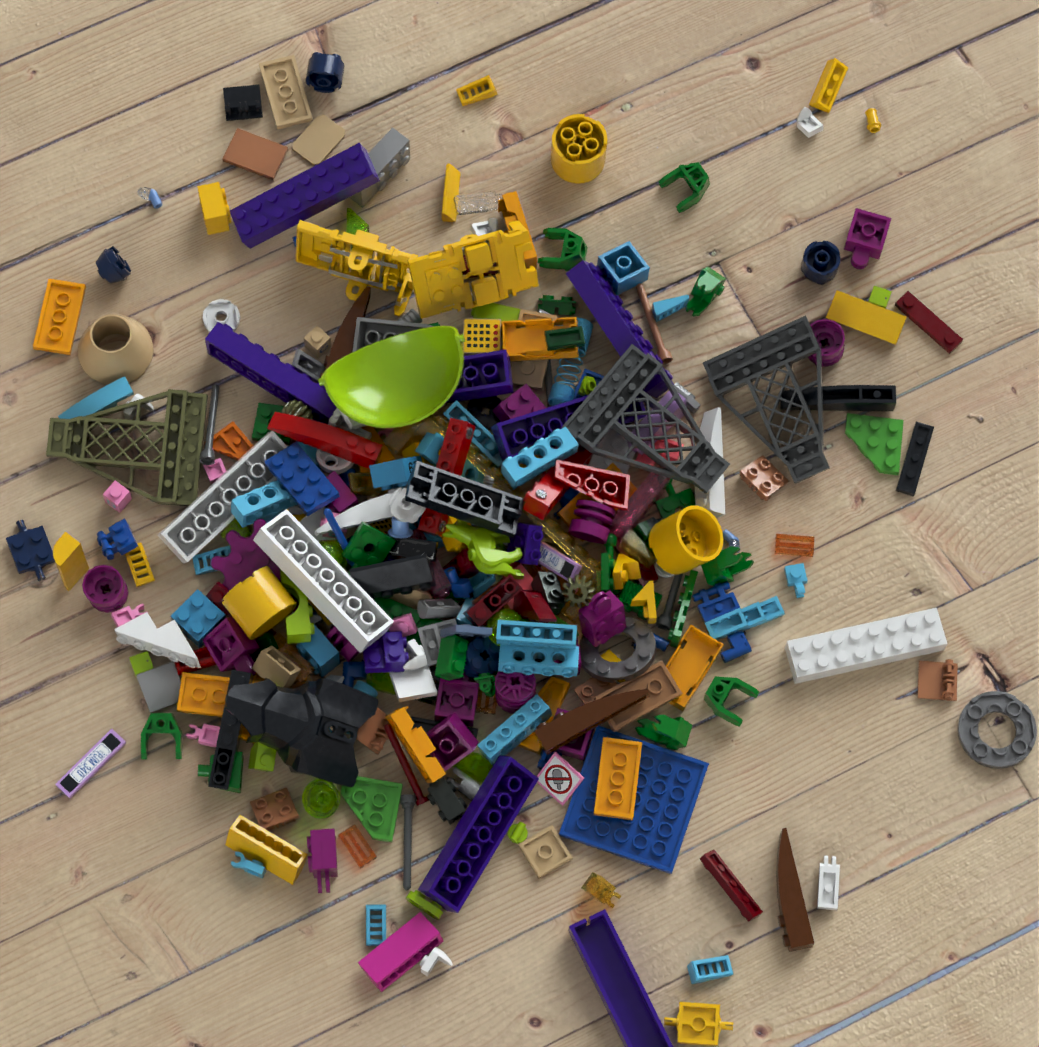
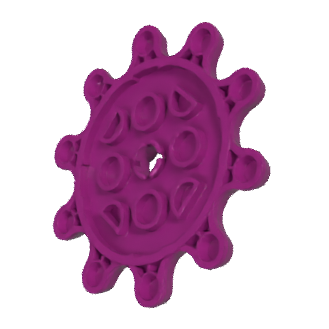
M256 519L254 521L253 533L249 537H242L235 530L227 532L226 541L231 547L230 554L226 557L214 556L210 561L211 567L222 572L224 575L222 584L229 591L240 581L243 582L250 576L254 577L252 573L265 566H268L281 582L280 568L253 541L260 528L267 524L263 519ZM292 596V598H293V599L295 600V602L297 603V606H296L295 609L292 611V612H295V611L297 610L299 604H298L297 600L295 599V597Z

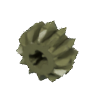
M296 399L290 400L282 409V413L311 420L314 418V415L311 413L312 410L307 405H304L302 401L298 402Z
M576 574L575 581L568 577V583H563L565 590L561 592L562 595H568L564 601L568 602L571 600V607L577 603L578 608H581L582 602L588 606L589 600L593 597L591 593L595 592V588L590 587L593 582L591 580L585 582V575L582 577V580H579V575ZM577 588H581L579 595L575 594Z

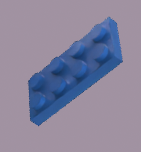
M297 442L264 461L266 467L307 517L340 497L336 488Z

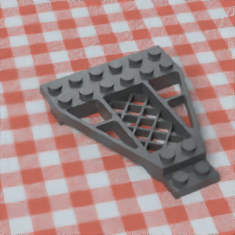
M806 315L703 362L715 395L787 465L795 484L830 469L824 455L822 352ZM816 353L817 380L800 387L792 370V364ZM777 371L787 374L783 384L774 381ZM773 373L771 379L765 378V376ZM789 376L795 388L786 385ZM760 378L769 381L766 392L756 389ZM773 383L782 386L778 396L769 393ZM748 385L757 406L750 411L740 414L724 399V395ZM816 385L818 386V424L815 423L803 395L805 390ZM785 388L794 391L790 401L781 398ZM757 392H760V393H763V394H764V397H763V399H762V402H761V400H760V398H759ZM797 394L802 405L794 403ZM767 396L777 399L773 409L764 406ZM780 400L789 403L786 413L776 410ZM792 405L802 408L798 418L789 415ZM764 409L772 411L769 419ZM804 410L809 422L801 420ZM760 412L773 444H770L745 417ZM775 413L784 416L781 426L771 423ZM787 417L796 420L793 431L784 428ZM800 422L809 425L806 435L796 432ZM772 426L779 428L777 436L775 435ZM811 429H813L814 433L809 435ZM782 430L792 433L788 443L779 440ZM795 435L803 437L802 439L792 443ZM779 443L784 444L786 446L781 448Z
M631 344L561 429L566 426L575 440L592 454L689 485L692 483L707 494L729 467L730 463L717 454L711 444L705 439L663 369V364L649 353L646 355ZM657 374L661 376L673 396L664 407L643 391ZM673 401H676L691 428L667 410ZM644 402L646 404V411H636L635 403ZM632 405L633 412H626L627 409ZM651 414L661 415V423H652ZM647 415L648 424H638L637 416ZM634 416L635 425H625L624 417ZM666 426H675L676 434L667 435ZM652 427H662L663 435L653 436ZM639 428H649L650 436L640 437ZM612 429L632 444L623 456L596 447ZM628 429H635L636 436ZM681 438H690L692 446L682 447ZM667 439H677L678 447L668 448ZM654 440H664L665 448L655 449ZM643 441H651V447ZM634 448H638L663 469L629 459L627 456ZM679 451L680 460L670 461L669 452ZM682 451H691L683 460ZM658 453H666V459Z

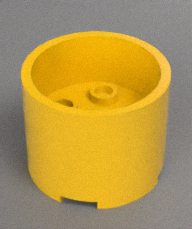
M573 114L563 118L558 123L552 134L551 165L560 178L570 183L581 184L592 181L599 176L605 165L607 133L604 126L598 120L586 117L585 114Z
M696 505L688 506L659 521L652 527L649 534V548L653 549L654 555L657 558L656 563L664 571L674 575L686 573L715 559L723 547V533L718 520L710 511Z
M268 566L253 572L252 575L254 577L250 576L243 582L240 581L223 597L224 601L222 604L250 640L258 638L275 627L297 606L295 600Z

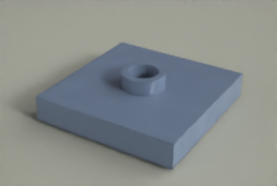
M471 624L453 625L441 629L440 636L446 638L456 635L466 640H472L480 636L482 638L491 636L492 628L477 627Z

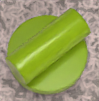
M584 376L578 394L581 396L589 395L597 386L595 379L591 376Z
M519 821L518 824H513L508 830V837L513 843L519 844L527 838L528 831L526 824Z

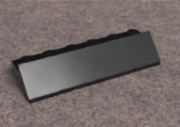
M420 461L415 462L405 487L407 488L405 501L511 538L516 535L518 519L522 515L524 498Z

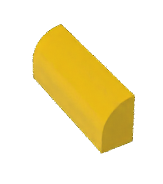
M836 290L826 316L827 319L895 345L907 318L904 315Z
M65 532L54 545L53 557L63 584L70 591L88 571L89 566L81 543Z
M239 815L229 828L225 846L232 850L241 852L247 859L251 861L254 859L263 863V867L291 885L295 883L308 856L305 852L242 815Z

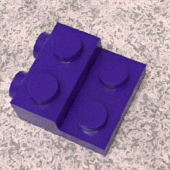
M518 522L516 535L513 538L509 537L510 543L507 546V552H513L516 548H521L522 558L515 562L538 565V561L541 558L540 544L543 539V526Z
M402 631L386 632L363 651L365 673L404 672L403 666L409 661L408 652H404V649L407 648V639L402 637Z

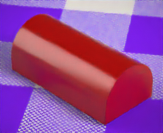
M207 647L193 650L201 668H191L180 661L175 662L178 675H182V672L190 673L216 665Z

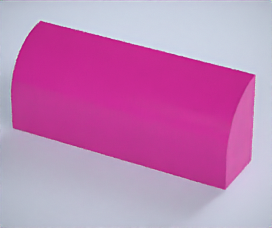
M419 912L361 959L358 964L380 992H383L444 941L440 932Z

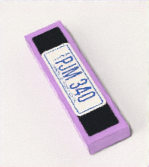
M541 541V558L538 563L565 580L571 577L575 581V575L579 574L582 565Z
M111 729L55 784L56 787L70 799L126 744V741Z

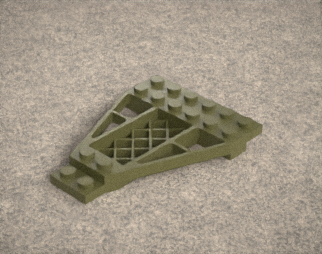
M168 389L166 392L86 416H78L71 419L50 418L46 456L67 458V460L112 482L116 480L126 489L157 504L189 506L198 498L201 468L199 459L203 448L208 395L190 393L186 390ZM167 397L165 423L140 421L141 406L143 404ZM137 406L135 420L101 418ZM97 425H100L104 432L95 438L90 431ZM103 425H110L111 427L106 430ZM118 426L123 434L114 439L109 433ZM121 426L130 428L125 431ZM137 427L142 435L133 441L128 434ZM141 428H150V429H148V430L144 433ZM156 429L161 434V437L152 442L147 435ZM90 435L94 440L88 445ZM108 435L113 442L106 448H103L98 441ZM127 436L132 443L123 450L118 442ZM146 438L151 445L142 451L137 444ZM163 440L161 453L156 445ZM97 443L102 451L93 457L88 450ZM114 445H117L122 452L112 458L107 451ZM135 446L140 454L132 460L126 453ZM154 447L160 455L150 461L145 454ZM106 453V455H107L111 460L98 459V458H100L103 454ZM125 455L129 461H119L118 459ZM144 456L149 463L136 461ZM95 467L130 468L129 484ZM136 469L160 471L157 497H153L133 487Z

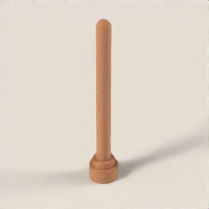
M640 283L636 286L658 349L657 355L663 361V365L668 364L673 360L671 352L665 349L643 284Z

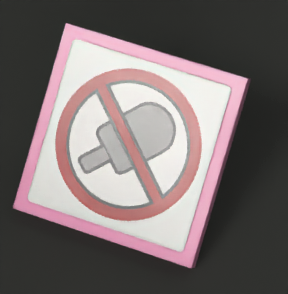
M554 752L537 775L539 778L537 783L562 806L584 780V777L557 752Z

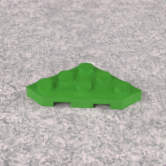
M847 413L845 425L847 437L854 441L857 448L874 464L875 469L879 473L899 474L904 420Z
M357 776L353 787L342 786L341 796L373 840L393 842L403 784Z

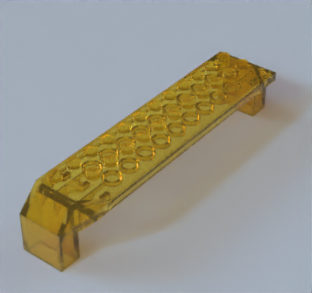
M430 415L411 425L394 428L383 443L396 455L403 456L402 451L414 442H421L427 432L432 434L437 432L445 437L449 420L445 417L442 418L440 415L438 417ZM471 442L467 459L483 475L494 478L493 484L499 490L524 498L526 493L520 487L513 490L500 472L501 469L496 467L493 461ZM522 509L536 525L543 526L542 530L573 560L582 565L578 574L579 580H582V577L585 575V582L590 580L593 582L590 587H594L595 592L591 594L594 596L602 592L601 563L593 558L583 546L579 545L549 515L544 520H541ZM578 588V591L575 594L579 595L581 592V588ZM570 600L562 608L561 612L573 624L580 625L578 612L580 608H578L577 603L571 607Z

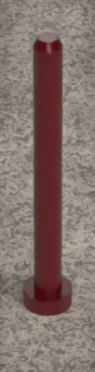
M389 723L384 725V730L416 795V806L429 801L427 796L424 797L392 726Z

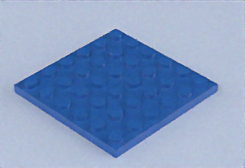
M598 726L580 772L584 780L572 795L559 836L672 874L709 763ZM603 737L642 742L633 820L593 815Z

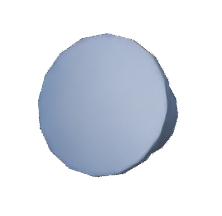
M393 516L392 528L388 530V535L393 538L402 539L411 537L413 531L409 529V522L398 521Z

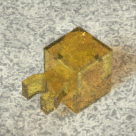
M594 872L591 873L581 887L594 899L603 904L606 903L611 908L615 906L611 903V898L613 896L618 899L621 898V895L614 891L616 887Z

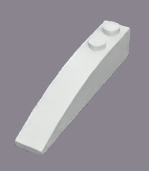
M717 407L704 412L700 431L711 444L714 451L723 458L721 408ZM724 473L707 494L695 486V505L707 509L715 518L725 515Z
M398 488L388 490V494L367 500L337 515L335 519L340 529L357 527L361 522L370 524L392 519L393 515L390 512L389 500ZM411 502L405 503L406 506H409L411 504ZM327 522L314 531V536L331 533L333 530Z

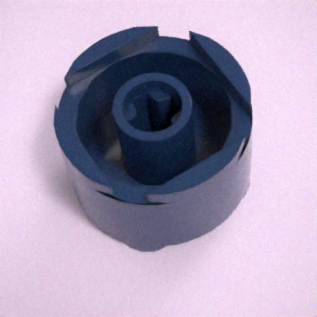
M314 52L308 61L306 84L309 87L312 85L315 91L321 93H332L336 88L339 90L342 86L345 67L341 56L338 54L330 55Z
M815 241L809 244L804 251L801 263V271L805 277L819 285L831 281L836 276L840 265L839 249L829 241Z
M480 636L470 640L466 651L464 674L474 679L479 677V674H493L498 671L500 644H497L490 637L482 638Z

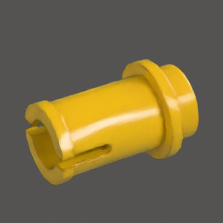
M870 108L865 111L868 122L867 129L871 133H876L880 131L881 123L878 120L877 110Z

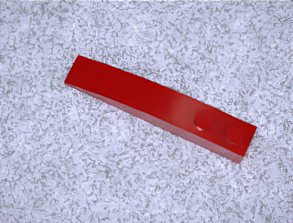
M274 412L267 427L268 430L370 469L369 465L378 463L382 453V444L349 431L295 415Z

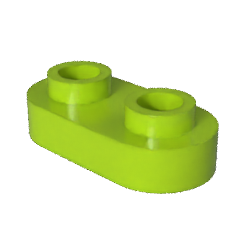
M417 890L408 893L406 896L408 902L432 918L440 919L443 912L441 911L442 907L434 901L430 903L424 899L425 895Z

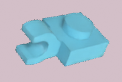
M804 563L785 566L784 571L788 587L794 586L796 598L804 597L805 588L803 584H806L808 581Z
M235 852V856L240 857L241 861L239 863L231 861L232 867L243 869L245 872L263 879L266 873L263 863L252 859V862L245 860L241 852Z

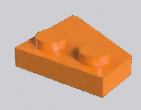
M233 421L214 435L213 450L237 461L253 447V444Z

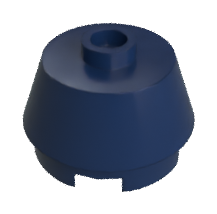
M114 246L104 249L96 260L99 275L110 284L127 280V276L131 274V268L127 261L123 260L118 254L119 251Z

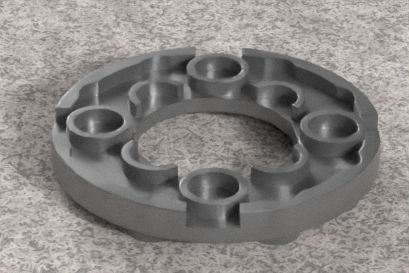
M625 617L627 628L614 636L624 634L626 637H631L636 643V649L631 657L620 662L604 660L598 652L600 645L594 647L583 635L579 642L583 669L593 678L609 683H614L613 680L622 679L629 681L640 676L651 666L656 656V641L651 629L640 620Z
M991 691L974 697L965 706L959 717L958 737L964 751L974 761L989 768L1003 769L1020 763L1028 756L1036 741L1037 726L1031 710L1026 704L1024 705L1018 700L1016 696L1006 692ZM992 712L1002 713L1013 721L1016 734L1009 746L1000 749L992 748L980 739L978 724L986 714Z

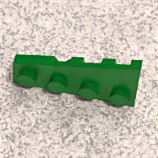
M691 570L689 576L685 575L682 586H685L686 589L684 593H680L677 603L681 604L680 611L676 610L673 621L676 622L675 629L671 628L668 639L671 640V647L677 648L698 571Z

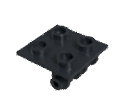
M259 84L223 88L226 121L263 118Z

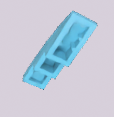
M124 376L90 394L58 417L61 419H71L117 406V402L134 395L133 390Z
M775 596L761 603L758 601L745 608L735 609L706 622L705 625L710 636L718 640L785 615V612L778 597Z

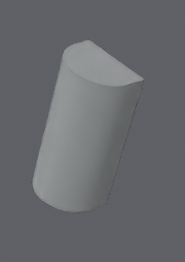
M452 598L419 600L417 610L421 619L453 618L458 616L461 607Z

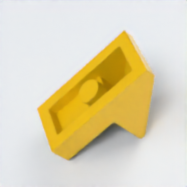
M618 554L612 572L615 590L623 589L628 579L641 578L639 563L624 554Z
M649 581L631 601L632 607L643 606V616L647 618L648 624H655L657 619L653 581Z

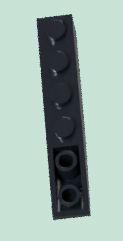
M896 385L822 386L823 411H894L896 406ZM811 387L805 390L803 395L809 409L818 410V387ZM785 390L781 398L790 401L794 391ZM797 394L794 403L802 405ZM780 400V410H787L789 403ZM792 405V407H791V410H801V409H802V408L797 407V406H795V405Z
M232 670L227 693L233 685L251 684L253 675L248 672ZM224 705L208 787L228 790L243 730V725L226 710V705Z

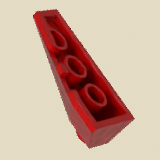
M556 459L555 479L606 506L627 511L630 475Z

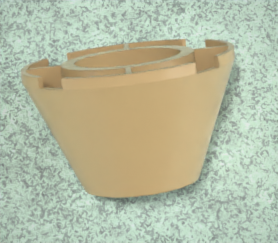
M109 314L97 319L83 332L78 344V358L84 372L91 379H95L103 385H108L124 376L128 383H131L140 378L151 363L153 343L147 329L135 319ZM112 334H121L129 338L125 346L115 351H106L98 347L102 339Z

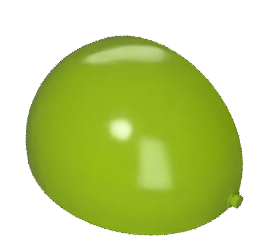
M452 326L427 327L398 334L367 345L344 356L330 365L324 371L321 378L318 379L320 386L324 385L334 405L343 414L356 422L378 428H396L411 425L435 413L455 392L464 368L462 342H465V337L463 334L459 335L457 328Z

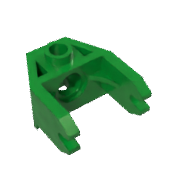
M699 162L679 165L678 168L659 181L660 187L664 188L679 178H684L693 191L691 196L676 206L679 213L700 202L710 185L709 176Z
M546 228L543 230L545 238L564 240L561 258H538L537 263L540 267L569 271L582 260H586L588 247L582 237L565 228Z
M710 267L703 268L691 291V295L694 297L687 303L686 312L692 310L693 317L700 316L716 296L722 294L725 289L723 285L726 278Z
M734 546L721 550L715 559L701 565L707 584L714 587L719 582L721 584L727 581L728 583L733 582L734 575L750 569L753 565V560L746 561L747 558L752 556L751 553L741 552L735 555L740 548Z
M715 676L705 693L704 700L716 716L740 727L743 720L726 710L723 705L733 689H738L753 698H757L759 691L738 678Z
M151 713L141 732V759H147L148 739L153 733H170L176 741V759H182V730L174 714ZM161 719L164 721L163 727L159 726L158 723Z
M664 714L654 716L659 723L647 718L637 721L642 725V727H635L640 736L655 743L665 745L672 750L686 747L693 726L684 720L683 717L672 719Z

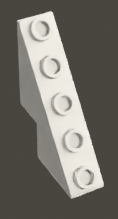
M148 612L114 629L117 635L116 640L121 644H130L138 650H147L156 656L168 657L173 662L180 661L191 668H201L197 656L175 620L157 629Z

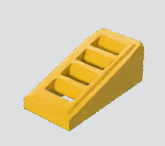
M490 75L456 89L462 106L498 95ZM479 87H481L482 89L481 93H479L478 91ZM474 89L476 95L472 96L470 90ZM467 91V94L469 96L468 99L465 98L463 92Z
M141 542L137 543L138 547L125 554L136 587L155 581ZM143 558L140 562L132 563V561ZM146 566L144 569L135 571L136 568ZM145 573L149 574L148 576L142 577L140 579L137 578V576Z

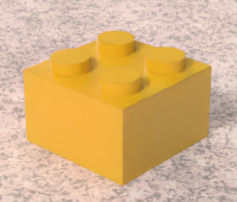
M219 182L197 186L207 234L211 235L230 231L229 224L232 221L225 189L220 187Z

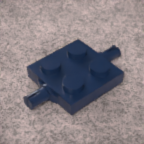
M24 520L17 521L19 533L6 538L19 574L35 571L37 580L41 581V577L44 580L46 577L42 568L54 563L55 560L43 525L27 529Z

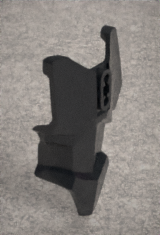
M265 678L261 682L233 685L226 695L225 705L226 710L248 730L250 736L247 738L246 743L259 742L275 749L292 773L309 775L344 787H353L359 773L353 746L357 738L358 729L376 714L378 699L342 683L325 678L308 681L295 689L277 686L273 681ZM330 725L333 728V731L331 733L328 731V727ZM349 731L351 737L348 739L346 735H344V732Z

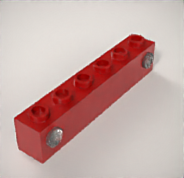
M450 418L436 465L437 468L459 476L462 475L476 426L467 421ZM426 508L422 514L418 529L424 533L443 538L442 534L445 533L449 516Z
M579 444L577 453L563 461L588 466L593 454ZM555 466L549 468L547 473L544 472L539 482H535L531 491H528L523 499L525 501L523 510L541 520L545 519L570 488V486L554 478Z

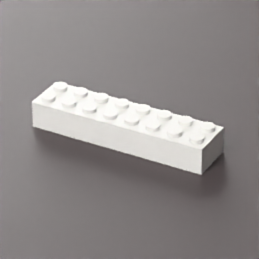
M274 431L268 432L157 535L183 564L191 560L235 518L231 513L232 499L276 480L275 476L266 467L264 461L287 448L285 443Z
M287 509L260 528L253 541L360 653L388 631L394 621Z
M937 608L789 640L785 645V651L794 683L797 684L944 651L947 640Z

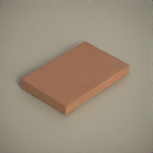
M237 128L222 159L223 162L274 181L286 156L288 147Z

